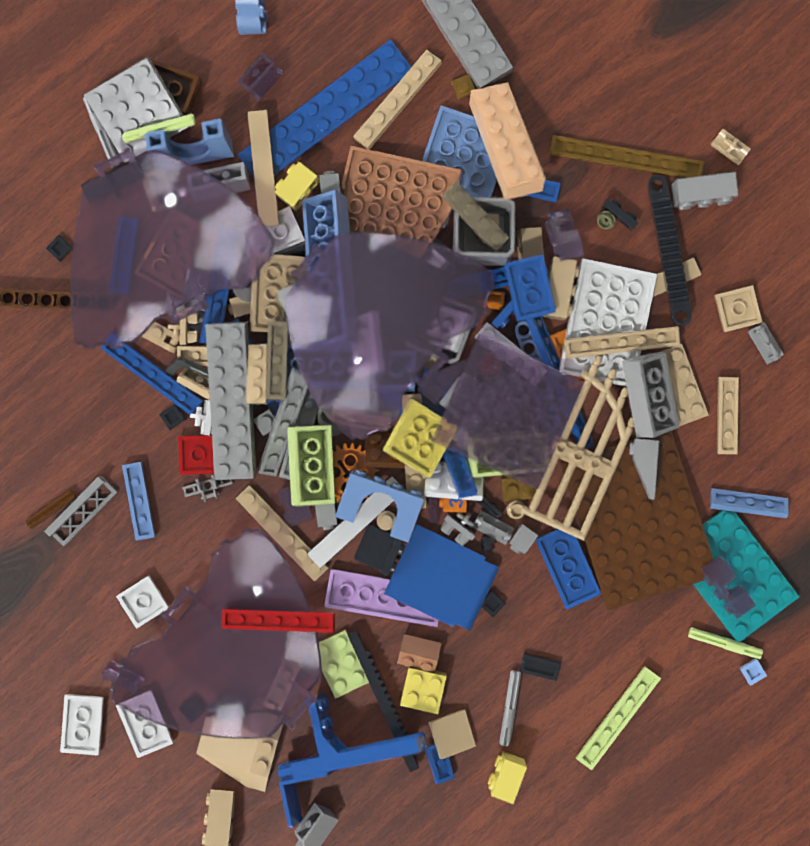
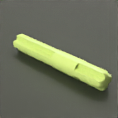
M193 114L124 132L122 137L125 143H131L145 139V133L164 130L166 133L195 125L196 120Z
M690 628L688 632V637L722 647L732 652L761 659L763 654L762 649L696 628Z

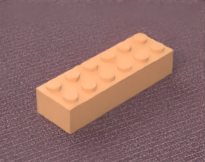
M508 82L472 90L469 105L504 199L507 200L541 192L545 177Z

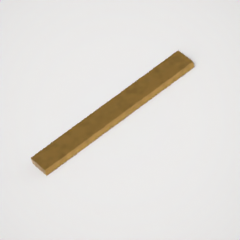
M556 135L552 137L549 154L683 179L701 177L704 167V161Z

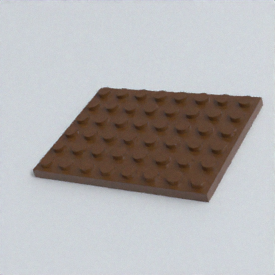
M672 431L656 437L639 438L659 441L655 499H648L632 460V455H629L630 443H633V441L627 442L585 538L607 610L719 576ZM617 446L604 449L601 456L611 461ZM568 462L560 463L563 474L568 467ZM577 466L567 486L572 502L586 472ZM594 474L576 512L581 528L603 478Z

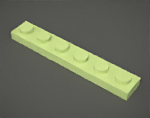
M644 666L578 753L576 759L592 770L661 678Z

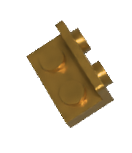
M535 472L524 473V476L516 477V474L505 475V478L501 479L503 502L533 499L540 483V475H535Z

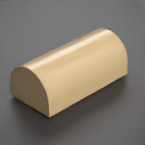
M184 368L178 375L176 382L210 400L209 378Z

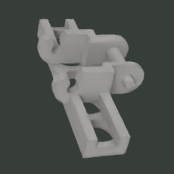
M212 474V479L200 482L197 478L195 479L196 484L182 487L185 497L202 493L201 500L203 499L206 502L208 498L215 497L218 499L217 495H219V492H216V489L231 485L233 481L230 479V482L223 483V480H220L221 484L217 486L214 474ZM206 482L211 483L212 486L210 489L205 488L204 485ZM193 488V493L188 494L186 489ZM213 490V493L205 495L206 491Z

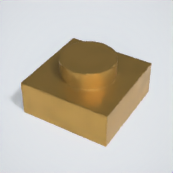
M469 74L451 81L458 101L470 96L471 91L475 90Z

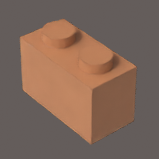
M404 634L397 664L435 672L441 643Z

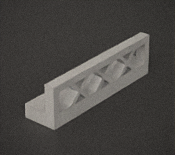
M102 476L97 477L44 532L49 537L53 536L64 547L118 491ZM103 485L112 492L107 498H99V489ZM88 500H96V509L94 511H86V502ZM75 514H83V522L80 525H72V517ZM62 527H69V536L64 540L57 532Z

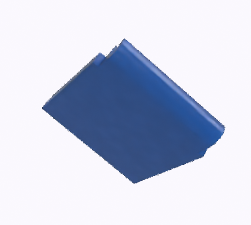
M416 524L384 594L449 626L454 627L456 624L471 631L499 568L484 561L485 556Z

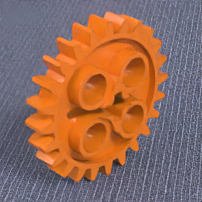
M344 443L343 449L336 445L337 451L332 450L333 467H338L341 471L339 477H334L336 503L340 501L344 492L342 484L347 482L349 478L344 477L346 472L339 465L338 460L342 461L348 471L351 469L353 471H356V469L364 470L372 478L377 476L375 472L380 471L378 468L366 467L365 450L361 451L362 445L354 449V443L351 444L350 448ZM348 455H353L356 458V463L353 466H349L345 462Z

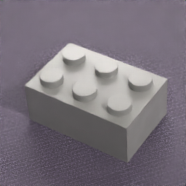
M736 173L677 179L671 184L673 208L679 207V210H688L694 205H698V208H705L714 203H717L718 206L729 204L738 196Z

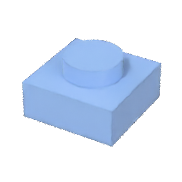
M756 658L739 668L750 686L767 676Z

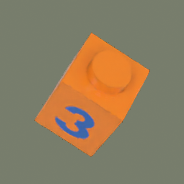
M439 498V507H443V512H466L467 500Z

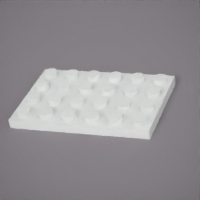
M582 258L565 339L646 330L657 274ZM563 344L558 373L580 377L582 370L589 372L595 357L600 356L602 357V362L598 366L599 369L595 378L605 382L610 370L614 369L617 373L615 379H613V384L627 386L622 362L639 357L641 350L565 359Z

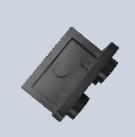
M368 525L354 558L356 561L380 570L381 574L388 576L389 572H394L397 565L395 558L397 554L401 556L405 545L402 544V540L391 537L389 532L373 525Z

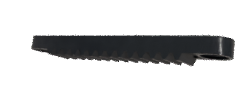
M655 175L650 178L647 184L671 320L676 326L683 327L692 318L688 288L686 286L687 282L685 280L668 184L663 176ZM660 181L662 189L654 190L652 182ZM680 311L684 312L687 316L684 322H680L676 318V314Z
M357 629L348 632L349 640L393 737L409 735V733H406V726H402L403 720L398 719L400 713L395 712L396 705H392L393 698H389L390 691H386L387 685L382 684L384 678L379 677L381 671L376 670L378 665L373 663L374 656H370L371 650L365 648ZM414 754L403 756L410 772L419 769Z

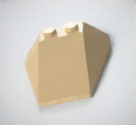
M270 713L246 714L245 718L220 721L218 715L206 716L197 754L244 786L265 792L285 717Z

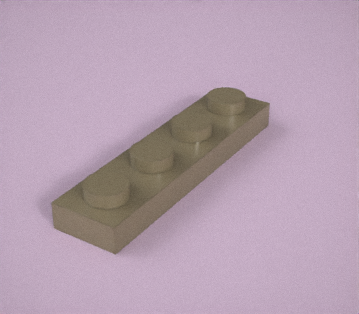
M454 182L441 196L493 252H497L509 239L503 230L457 182Z
M268 321L266 400H286L288 322Z

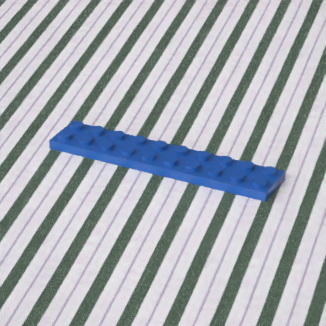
M391 39L269 130L274 176L398 84L406 75L411 66ZM250 145L240 152L238 156L254 176Z

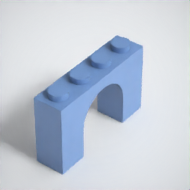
M221 119L202 122L204 139L191 144L173 142L164 130L145 133L146 150L160 170L234 157L232 138Z
M356 469V471L351 470L335 517L354 523L359 506L366 496L372 493L387 494L395 501L398 509L390 536L409 542L424 501L422 493L415 489L410 491L403 489V485L395 482L392 484L386 483L385 479L379 476L369 477L366 472Z

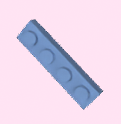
M142 462L122 465L135 539L137 541L156 537Z
M713 488L710 492L711 509L787 518L789 515L788 498Z

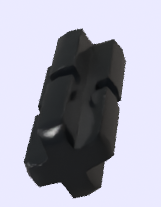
M483 494L482 501L477 502L483 508L486 507V510L496 519L500 518L503 511L496 504L491 503V500Z

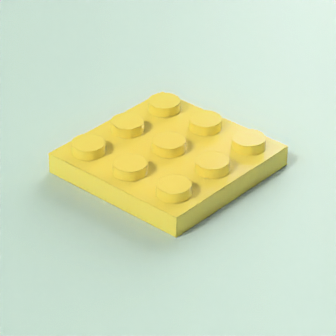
M410 399L383 451L422 475L431 478L457 427L417 401Z

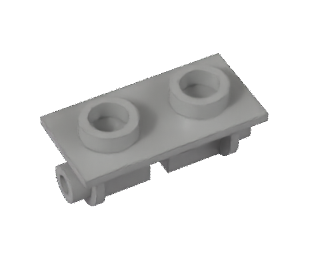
M765 322L748 331L766 364L776 361L784 355Z
M482 510L472 526L504 545L510 540L514 530L513 527Z

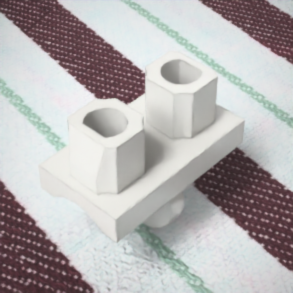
M204 400V407H197L196 414H190V418H195V426H200L201 424L200 434L210 435V433L212 434L210 400Z

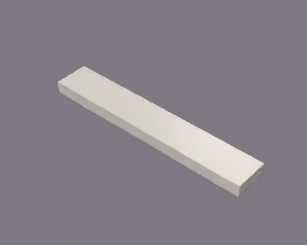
M393 477L386 481L389 484L393 482L398 483ZM373 493L359 506L354 523L346 520L341 522L307 555L321 568L394 500L387 494Z

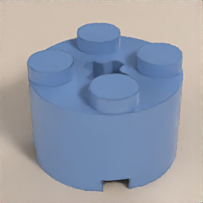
M236 0V21L239 34L254 35L267 33L266 22H268L267 10H264L265 0Z

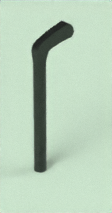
M184 357L175 359L166 369V373L170 376H174L179 368L184 367L209 378L208 369Z

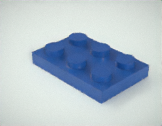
M543 255L504 263L517 321L556 313Z

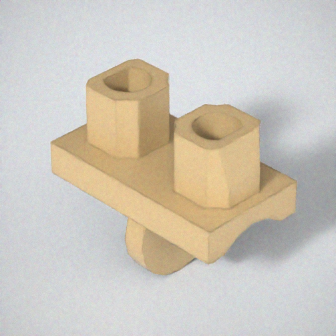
M724 129L720 131L711 143L712 147L737 165H740L750 151L748 146Z
M180 310V325L179 317H173V325H168V329H173V336L179 337L180 329V345L199 341V331H189L190 323L199 324V313L190 312V310Z

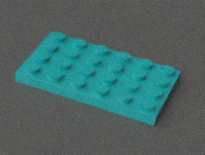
M721 510L702 525L719 576L693 585L737 642H741L798 599L799 596L735 511Z

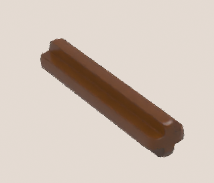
M69 490L25 521L30 529L36 527L75 500L77 496L74 491Z

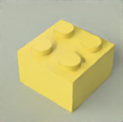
M300 162L296 165L293 164L288 169L287 173L289 175L285 180L281 179L275 186L277 197L294 211L299 209L302 205V200L307 199L319 183L318 177Z
M408 667L400 706L438 714L446 681V673L436 670L435 672Z
M503 751L501 756H497L494 765L496 766V771L494 774L491 773L488 784L491 796L513 804L527 766L523 758Z

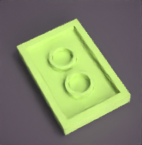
M346 629L311 646L335 699L369 683L349 640Z

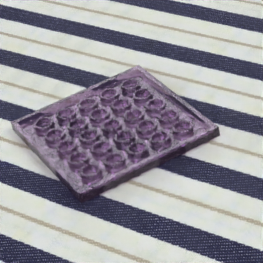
M480 333L468 356L432 438V442L538 490L584 382Z

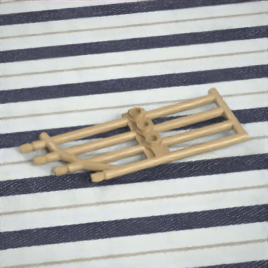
M600 356L595 357L589 372L582 370L580 377L585 379L561 436L554 435L549 444L547 453L552 456L530 506L523 505L520 511L583 541L588 534L634 427L633 418L631 417L625 428L621 411L625 398L628 396L627 388L621 390L617 401L610 391L617 371L611 369L604 384L595 378L599 369L598 366L602 362V357ZM592 384L601 392L576 445L567 441ZM606 399L613 411L593 453L584 449ZM617 423L620 441L610 461L601 455L614 425ZM558 459H561L569 464L547 514L544 515L536 511ZM577 466L586 472L567 516L562 523L553 518ZM594 474L603 478L583 526L581 530L571 527V523Z

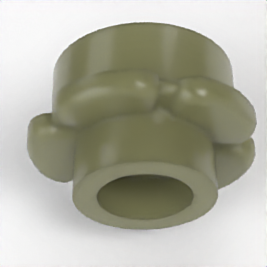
M603 211L597 217L598 226L602 229L612 228L616 221L615 216L610 211Z

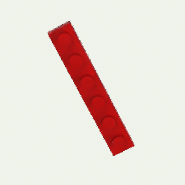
M222 609V629L334 633L335 613Z

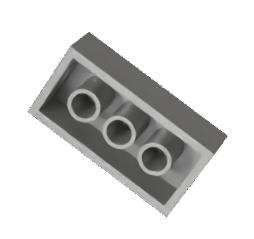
M666 352L648 353L622 362L636 437H656L679 428Z

